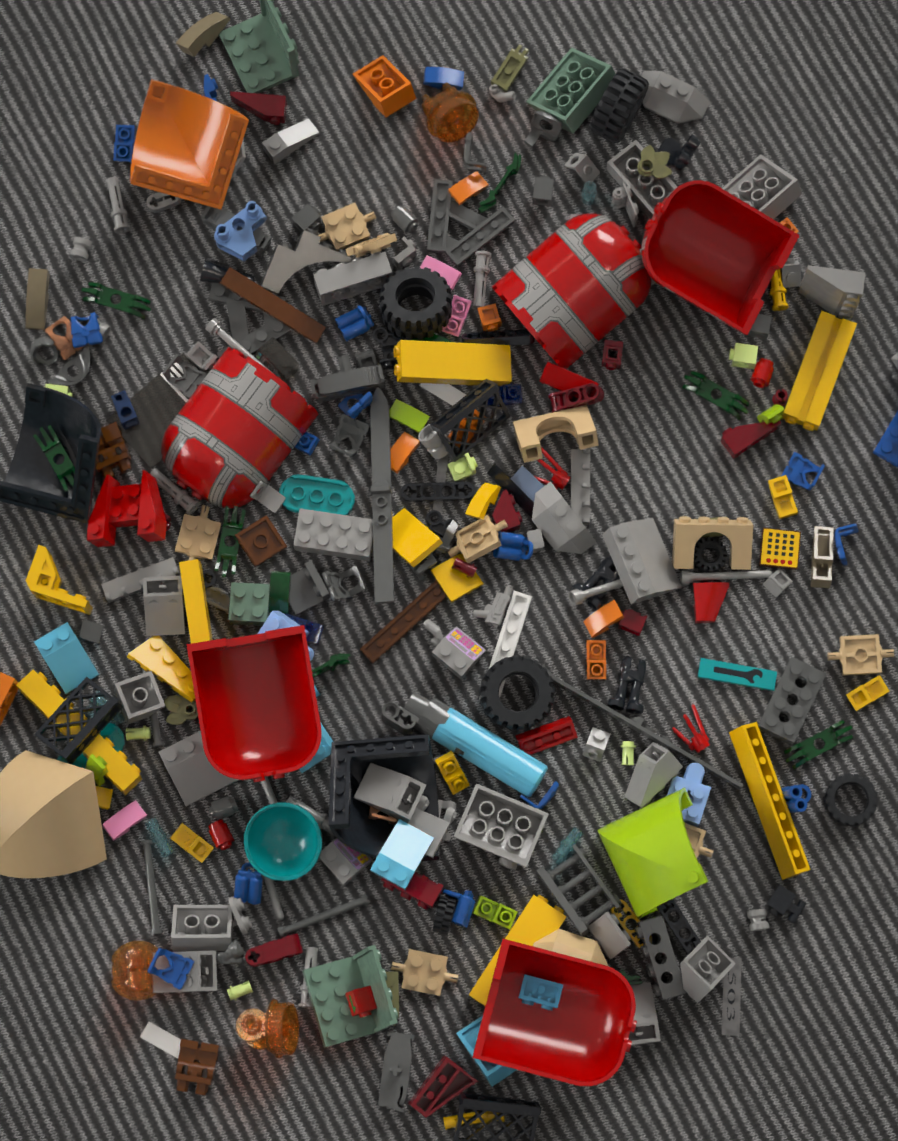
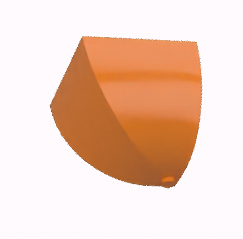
M151 79L136 132L130 167V183L221 210L249 120L238 111L213 99Z

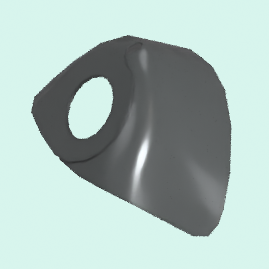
M84 346L80 354L69 360L60 369L58 374L53 379L47 380V382L62 386L81 383L86 378L90 367V351L88 346ZM70 366H76L79 369V374L75 377H70L67 374V369Z

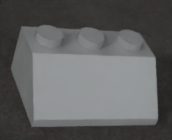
M173 905L171 931L173 951H226L233 942V912L230 905Z
M708 935L680 963L683 989L698 1003L736 964Z

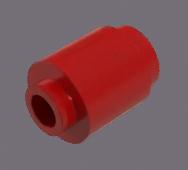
M761 358L756 363L751 377L754 386L764 388V386L769 385L774 371V363L772 361Z
M218 820L208 826L210 829L209 834L217 849L226 850L232 846L234 838L223 820Z

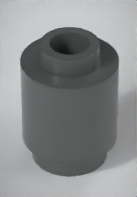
M400 205L391 213L393 221L405 233H411L418 227V219L406 207Z
M226 796L210 802L211 807H208L211 817H216L217 821L234 815V812L238 811L233 796Z

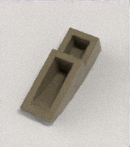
M218 12L202 18L176 42L177 46L182 52L195 57L203 46L210 47L230 21V18Z
M29 268L26 296V329L45 330L50 273L47 269Z
M814 526L811 587L830 588L834 527Z

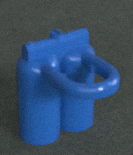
M361 305L335 318L336 324L346 342L369 331L374 326L370 318L372 317L371 314H368L366 307Z
M498 532V538L502 546L493 550L495 558L515 561L531 558L534 548L532 542L528 541L527 537H524L522 534ZM527 545H528V546H529V552H528V554L526 555L525 553H526V551L528 550V547H527Z
M801 784L781 788L790 813L806 810L807 802L811 798V790L808 786ZM802 789L807 793L805 799L800 798L802 796Z
M250 862L242 865L241 870H238V874L235 877L234 898H241L243 903L248 901L250 904L257 905L261 903L263 878L258 871L252 872L251 869L246 871L247 867H253Z
M443 890V894L458 899L451 922L467 928L475 906L472 891H465L464 895L453 891Z

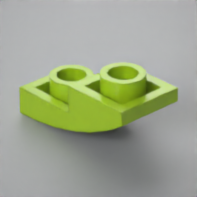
M397 399L390 409L391 419L401 425H406L418 433L424 428L430 417Z
M775 404L759 414L757 419L760 423L765 421L766 424L771 422L774 424L783 418L782 415L785 409L783 406Z
M91 754L85 769L93 771L95 783L100 787L105 782L103 776L108 772L106 768L107 763L102 757L98 756L96 758Z
M479 895L472 912L476 916L509 930L518 911L482 895Z

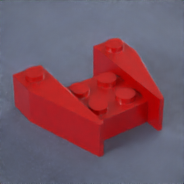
M142 470L141 484L120 486L119 481L110 475H106L88 521L87 541L98 548L115 546L116 528L137 525V535L147 542L165 540L167 521L156 478L147 471Z

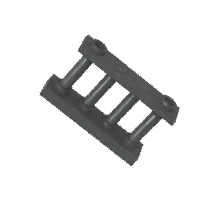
M574 844L572 848L575 855L551 871H546L542 866L537 870V874L579 934L585 937L589 934L587 927H589L591 922L613 907L619 914L622 912L620 907L622 903L616 894L612 896L586 860L588 855L582 847L578 849L576 844ZM578 861H581L586 870L565 885L557 887L554 882L556 880L555 877ZM592 876L597 886L574 902H568L565 898L566 893ZM603 892L609 901L586 917L582 916L580 918L576 913L578 908Z

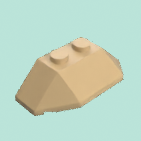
M562 929L552 932L533 944L537 948L608 966L597 941Z

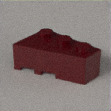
M417 872L413 875L406 890L381 878V882L384 883L383 887L392 892L394 889L401 892L400 896L408 901L411 898L418 902L417 905L424 910H428V908L433 910L444 890V885L437 884Z
M444 1055L408 1104L424 1117H428L451 1099L460 1095V1092H463L478 1081Z

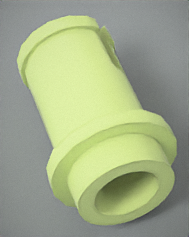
M146 725L143 728H126V740L143 739L147 741V739L151 738V729L146 727Z
M622 741V745H620L622 748V765H634V748L636 746L633 741Z
M248 980L237 986H230L227 992L230 1000L235 999L236 1001V998L253 993V990Z

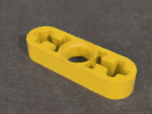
M620 899L624 905L623 912L626 914L629 911L631 915L621 921L619 918L623 917L621 913L618 914V912L616 913L614 907L610 909L611 914L614 913L621 927L626 930L631 940L640 949L643 943L640 945L638 943L640 939L637 936H632V933H635V929L629 930L625 925L628 919H634L636 922H640V920L637 919L628 904ZM650 935L649 941L652 944V936Z

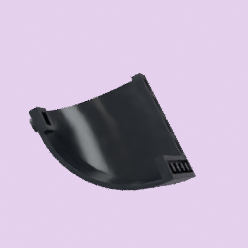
M28 383L26 386L23 422L17 447L5 481H0V501L88 524L101 438V426L95 414L83 403L67 394ZM48 426H52L75 466V474L71 472L74 477L73 487L66 476L63 477L69 489L67 492H65L45 453L33 437V435L37 434L44 445L47 446L40 431L41 427H43L54 442L55 440L48 429ZM57 454L54 457L55 464L60 465L64 462L62 454Z
M429 734L331 743L329 827L339 841L357 852L377 858L397 822L394 825L389 824L388 821L383 819H369L370 806L354 798L370 763L407 775L426 784L422 795L428 798L429 805L424 812L439 818L436 773ZM379 811V812L377 813L378 815H382V816L388 817L387 814H385V813H383V812H381V811ZM440 846L433 858L424 855L422 861L440 860Z

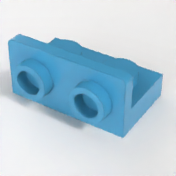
M524 974L519 998L522 999L521 1003L533 1006L534 1002L542 1004L541 1008L553 1011V1007L558 1008L563 984Z

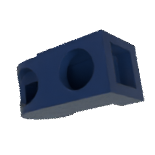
M123 390L112 395L111 398L124 430L140 424L126 391Z

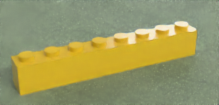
M33 669L16 686L48 719L67 698L63 699L59 695L61 694L60 690L55 685L50 686L46 682L48 679L43 673H37ZM71 702L70 709H73L74 704ZM80 712L70 714V722L80 721ZM59 715L57 724L67 723V715ZM80 725L70 726L71 735L78 734L81 731ZM67 727L57 728L64 736H67ZM99 733L82 753L88 759L91 754L96 758L98 756L102 757L107 763L106 768L108 772L105 776L124 795H127L142 780L141 770L135 764L130 765L126 761L128 759L122 751L117 752L113 748L114 744L107 737L104 739Z
M754 722L742 725L729 732L779 873L782 880L809 871L810 867L758 724Z

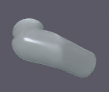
M496 84L489 87L490 95L497 102H507L516 99L514 91L504 92Z
M427 619L423 623V627L433 634L434 638L431 639V643L436 647L444 637L441 629L430 619Z

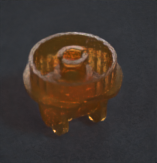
M446 82L442 84L443 91L432 98L427 94L422 95L423 103L421 106L427 116L426 127L429 133L441 141L449 143L464 138L468 132L474 129L478 122L479 111L471 94L458 91L454 86L451 87Z
M132 941L122 945L114 952L111 960L113 962V980L111 983L119 995L129 1000L141 1001L157 994L153 993L152 974L147 972L153 959L152 953H156L158 950L155 945L145 941Z
M273 999L269 1003L266 1013L256 1008L248 1009L238 1017L236 1032L252 1048L257 1050L267 1048L278 1059L282 1058L283 1055H292L297 1048L299 1040V1018L296 1007L291 1002L278 1003L277 999Z

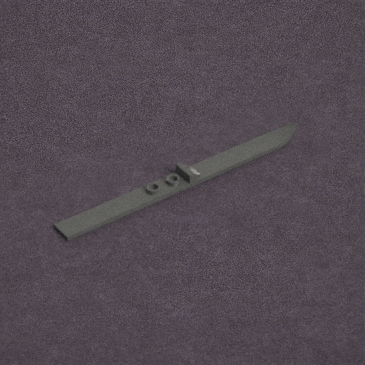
M377 387L370 409L371 493L373 507L375 604L394 602L390 408L382 389Z
M549 670L547 671L549 676H552L553 683L691 763L701 764L705 771L738 790L741 789L742 783L672 744L670 738L664 735L662 737L656 735V731L651 727L641 726L644 722V718L641 716L629 719L560 680Z

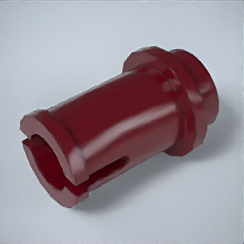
M780 389L777 390L772 397L773 404L784 406L787 403V391L781 389V391Z
M456 557L452 569L473 578L477 567L474 566V563L470 564Z

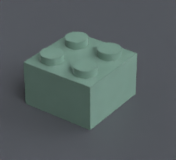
M231 582L228 619L230 624L263 626L270 615V584Z

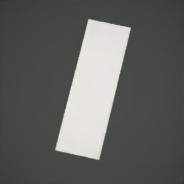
M421 383L419 385L452 406L466 396V394L450 384Z
M148 1022L140 1037L172 1056L179 1058L181 1039Z

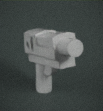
M506 586L504 593L497 592L493 604H487L484 610H474L473 617L486 618V624L493 625L495 628L500 627L506 608L512 599L510 596L513 588Z

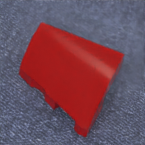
M728 582L693 583L695 624L715 622L729 588Z

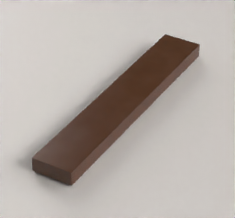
M229 267L219 283L315 344L326 328L231 267Z
M437 580L360 648V651L372 664L447 598Z

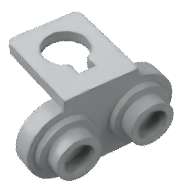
M230 897L228 898L229 904L235 916L233 927L238 925L242 934H247L249 928L252 927V923L248 916L244 917L242 914V910L245 909L241 898Z

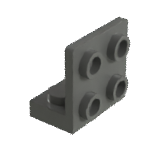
M312 560L304 563L306 568L291 575L289 603L296 615L330 598L329 592Z

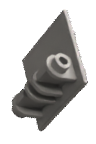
M622 181V186L613 191L611 206L614 209L625 207L631 223L635 227L639 210L637 204L631 200L632 192L630 187H626L625 182Z

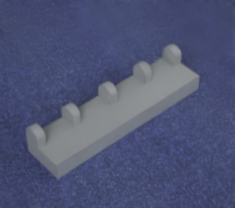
M590 448L582 450L571 449V509L583 525H590Z
M174 557L101 585L106 600L110 603L142 591L143 577L180 576Z

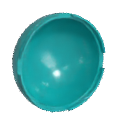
M288 802L273 803L256 812L248 822L244 834V849L251 865L263 876L273 880H294L308 873L317 863L322 850V833L315 818L303 807Z

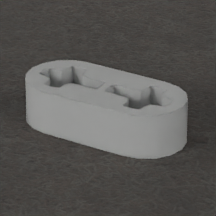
M157 192L150 195L146 202L151 212L158 213L179 205L182 198L175 197L176 200L172 201L170 195ZM153 200L159 202L157 207L152 205Z

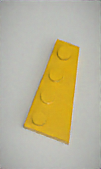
M152 636L128 653L127 658L131 661L135 660L144 670L152 671L158 680L169 684L171 689L191 703L195 701L190 669L160 636Z

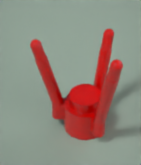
M541 448L544 456L554 465L557 471L543 460L538 459L537 461L554 474L551 480L554 481L552 484L555 488L558 489L559 487L563 490L571 477ZM534 476L538 481H540L543 484L547 485L550 482L545 479Z
M692 704L691 707L701 733H697L686 714L683 717L694 735L691 738L692 743L675 727L672 730L688 745L691 751L695 749L698 753L710 744L696 707Z

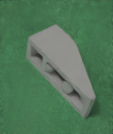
M308 118L275 133L262 142L263 150L275 165L316 137L319 131Z

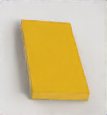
M405 508L392 517L393 550L413 568L443 543L436 534Z

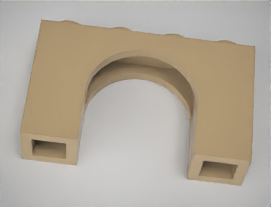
M587 405L513 421L515 437L524 463L543 459L540 440L554 432L572 434L576 438L580 450L599 446L596 428Z
M682 516L679 519H674L672 565L674 569H693L696 542L707 533L718 532L730 540L729 565L731 569L751 570L753 524L748 518L738 517L737 520H729L727 517H718V520L709 517L691 519L690 517Z

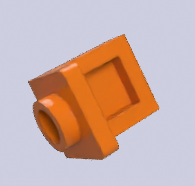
M496 303L477 308L483 331L488 330L492 332L501 327L502 321L499 317Z

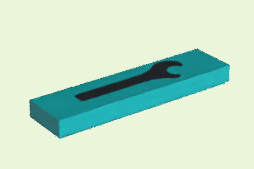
M701 658L697 678L774 691L777 671Z

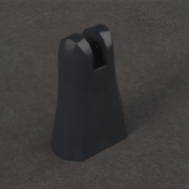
M207 258L203 265L200 281L220 283L229 267L216 260ZM237 271L240 274L247 277L248 279L255 282V278L253 275Z

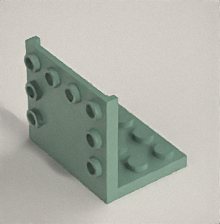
M259 0L261 14L227 28L219 34L247 93L259 94L299 76L297 64H300L296 50L297 45L293 38H289V29L286 23L282 24L280 20L282 16L278 7L274 6V0Z
M375 945L366 947L352 957L302 971L324 1048L381 1032L398 1023V1012L396 1008H393L391 1001L393 995L391 989L387 988L386 984L387 974L385 969L381 967V954ZM371 985L377 1009L371 1011L370 1016L360 1018L359 1015L352 1016L345 993Z

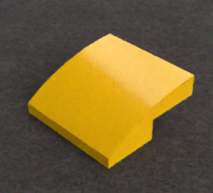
M462 553L431 569V573L451 603L484 585L476 572L472 578L470 576L467 577L466 574L458 570L452 569L456 557L466 562Z

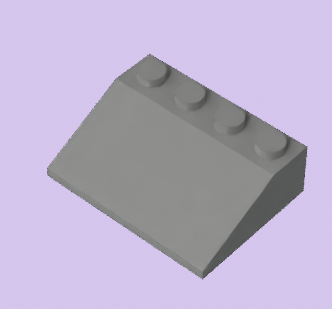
M761 154L722 188L772 219L776 218L803 194L798 179Z
M808 265L799 287V293L831 314L838 315L842 319H848L853 317L863 296L865 272Z
M653 518L618 524L609 527L602 534L631 605L682 588Z
M201 731L159 751L162 761L186 807L239 780L219 773L210 764L204 752Z
M476 783L453 837L526 868L549 813Z

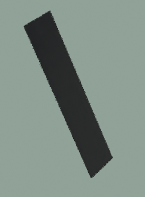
M494 463L487 474L503 490H507L509 495L512 494L515 502L532 518L534 502Z

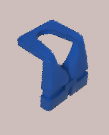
M95 312L90 313L88 317H71V335H73L72 344L74 348L103 342L97 320L99 316ZM89 320L86 326H83L79 323L82 321Z
M367 392L364 396L362 394L347 396L339 403L338 407L346 415L355 419L363 409L372 403L373 397L370 392ZM351 398L359 401L351 408L347 405Z
M794 452L788 462L789 466H786L781 476L786 475L788 481L792 482L793 485L811 490L825 465L822 464L818 467L808 459H804L799 453ZM817 472L815 479L809 484L805 473Z
M856 523L839 527L835 530V544L843 566H847L848 563L841 537L858 533L859 530Z
M556 781L553 783L538 805H535L522 794L520 798L532 807L540 810L556 794L559 789V783Z
M158 948L147 972L160 977L181 990L187 980V974H190L195 961L166 949ZM165 955L170 967L158 970L155 967V963L160 956Z

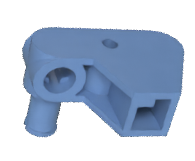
M249 201L246 207L229 221L218 225L214 234L216 245L220 250L242 261H246L257 252L253 231L259 228L267 219V216L255 201Z

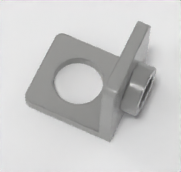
M575 153L564 164L566 168L574 169L586 185H590L600 174V171L585 154ZM579 158L577 162L572 164L575 159Z
M262 481L258 483L250 495L251 498L258 500L274 513H277L286 500V497Z

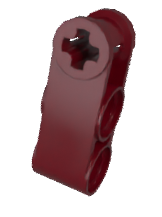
M589 383L568 390L553 392L548 395L553 408L551 413L599 403L604 398V391L598 385ZM596 389V395L594 397H591V391ZM579 394V399L573 402V396Z
M296 933L249 949L246 952L245 959L250 966L258 967L304 952L299 935ZM253 952H255L256 955H260V957L257 958V962L249 960V958L252 957Z

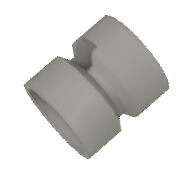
M430 424L425 426L418 435L419 441L427 448V451L433 458L440 459L445 457L448 453L437 432L433 431Z

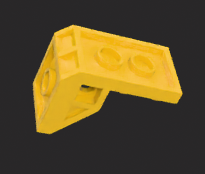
M38 545L26 578L30 591L38 599L91 615L93 608L85 596L80 594L72 596L68 594V591L60 588L62 581L52 555L46 547Z

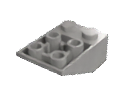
M181 576L143 577L146 636L185 634Z
M652 742L639 755L624 797L643 808L651 802L658 792L665 788L672 778L679 774V770L683 766L669 750Z
M370 763L354 798L395 819H401L408 823L426 784L407 775Z
M216 951L173 952L195 961L190 974H187V980L181 990L152 974L153 993L217 991ZM165 955L160 956L155 963V967L158 970L170 967Z
M651 982L631 985L636 1002L634 1020L637 1021L634 1033L630 1032L628 1040L632 1041L631 1046L660 1042Z

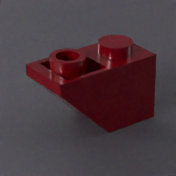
M507 490L502 492L493 512L492 520L494 525L505 520L508 527L502 529L501 532L510 533L520 529V523L523 520L520 512H516L513 505L516 503L513 495H509Z

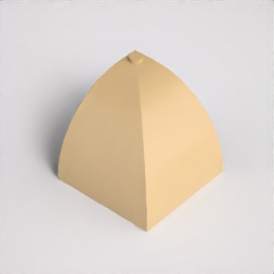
M27 750L15 757L1 771L0 875L15 878L54 877L92 867L107 859L93 771Z

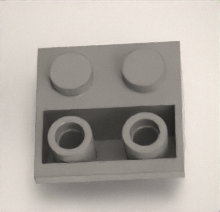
M606 912L590 924L587 929L610 961L631 945V937L626 930L621 931L618 926L620 922L614 913L610 915L609 912Z

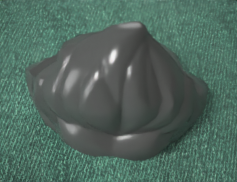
M39 337L32 343L30 357L35 365L39 363L50 365L57 360L58 350L54 346L52 339ZM41 345L53 349L54 357L52 359H44L37 352Z
M235 940L228 946L225 952L216 951L217 961L220 964L239 965L242 963L244 950L238 941Z

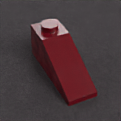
M230 91L231 101L248 112L273 125L285 123L286 96Z
M779 420L774 424L773 422L769 424L761 422L740 425L734 429L730 427L722 433L723 436L720 442L731 457L735 459L780 428L781 421Z

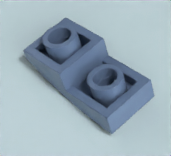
M524 466L510 478L533 502L535 500V493L544 487Z

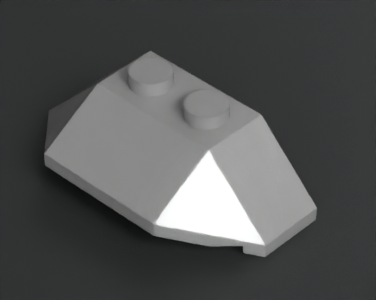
M644 71L641 77L649 82L646 96L642 102L645 109L677 124L703 118L710 101L696 87L662 71Z
M551 482L535 493L532 521L538 529H541L543 536L555 551L582 554L597 543Z

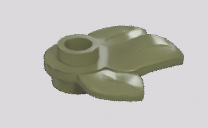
M651 145L646 146L641 151V160L637 165L639 174L644 177L654 176L658 179L670 176L672 170L666 166L670 153L655 152ZM648 166L650 170H644L643 167Z
M180 694L179 696L174 695L164 699L165 706L171 712L166 719L167 723L182 725L186 720H194L198 717L195 701L191 703ZM193 707V711L188 713V708Z

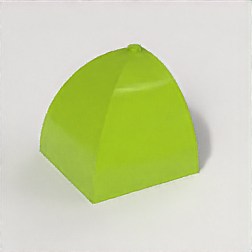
M685 787L597 830L637 919L657 911V906L708 882L702 866L695 856L683 821L682 810L693 806Z

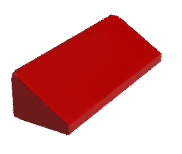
M547 362L539 381L560 391L589 383L599 386V383L562 367L560 368L550 362ZM592 390L590 396L594 397L597 390ZM579 394L574 395V397L579 399Z
M570 716L515 736L519 748L529 755L578 738Z

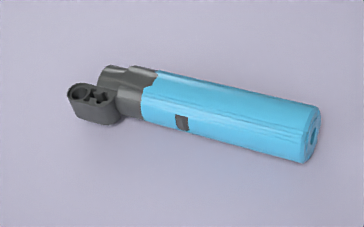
M414 692L404 708L393 702L386 703L382 708V722L394 730L408 735L415 728L425 735L429 734L431 739L462 756L467 761L526 797L532 796L548 770L547 765L475 723L435 697L429 701ZM390 710L393 711L395 715L387 716L385 712Z

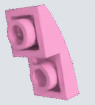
M428 255L420 266L421 269L427 267L431 269V272H438L440 277L446 279L447 284L452 290L462 275L458 270Z
M454 295L452 299V315L447 326H442L443 332L459 337L472 304L471 300Z
M135 800L102 824V827L114 841L129 832L132 826L144 820L147 814Z

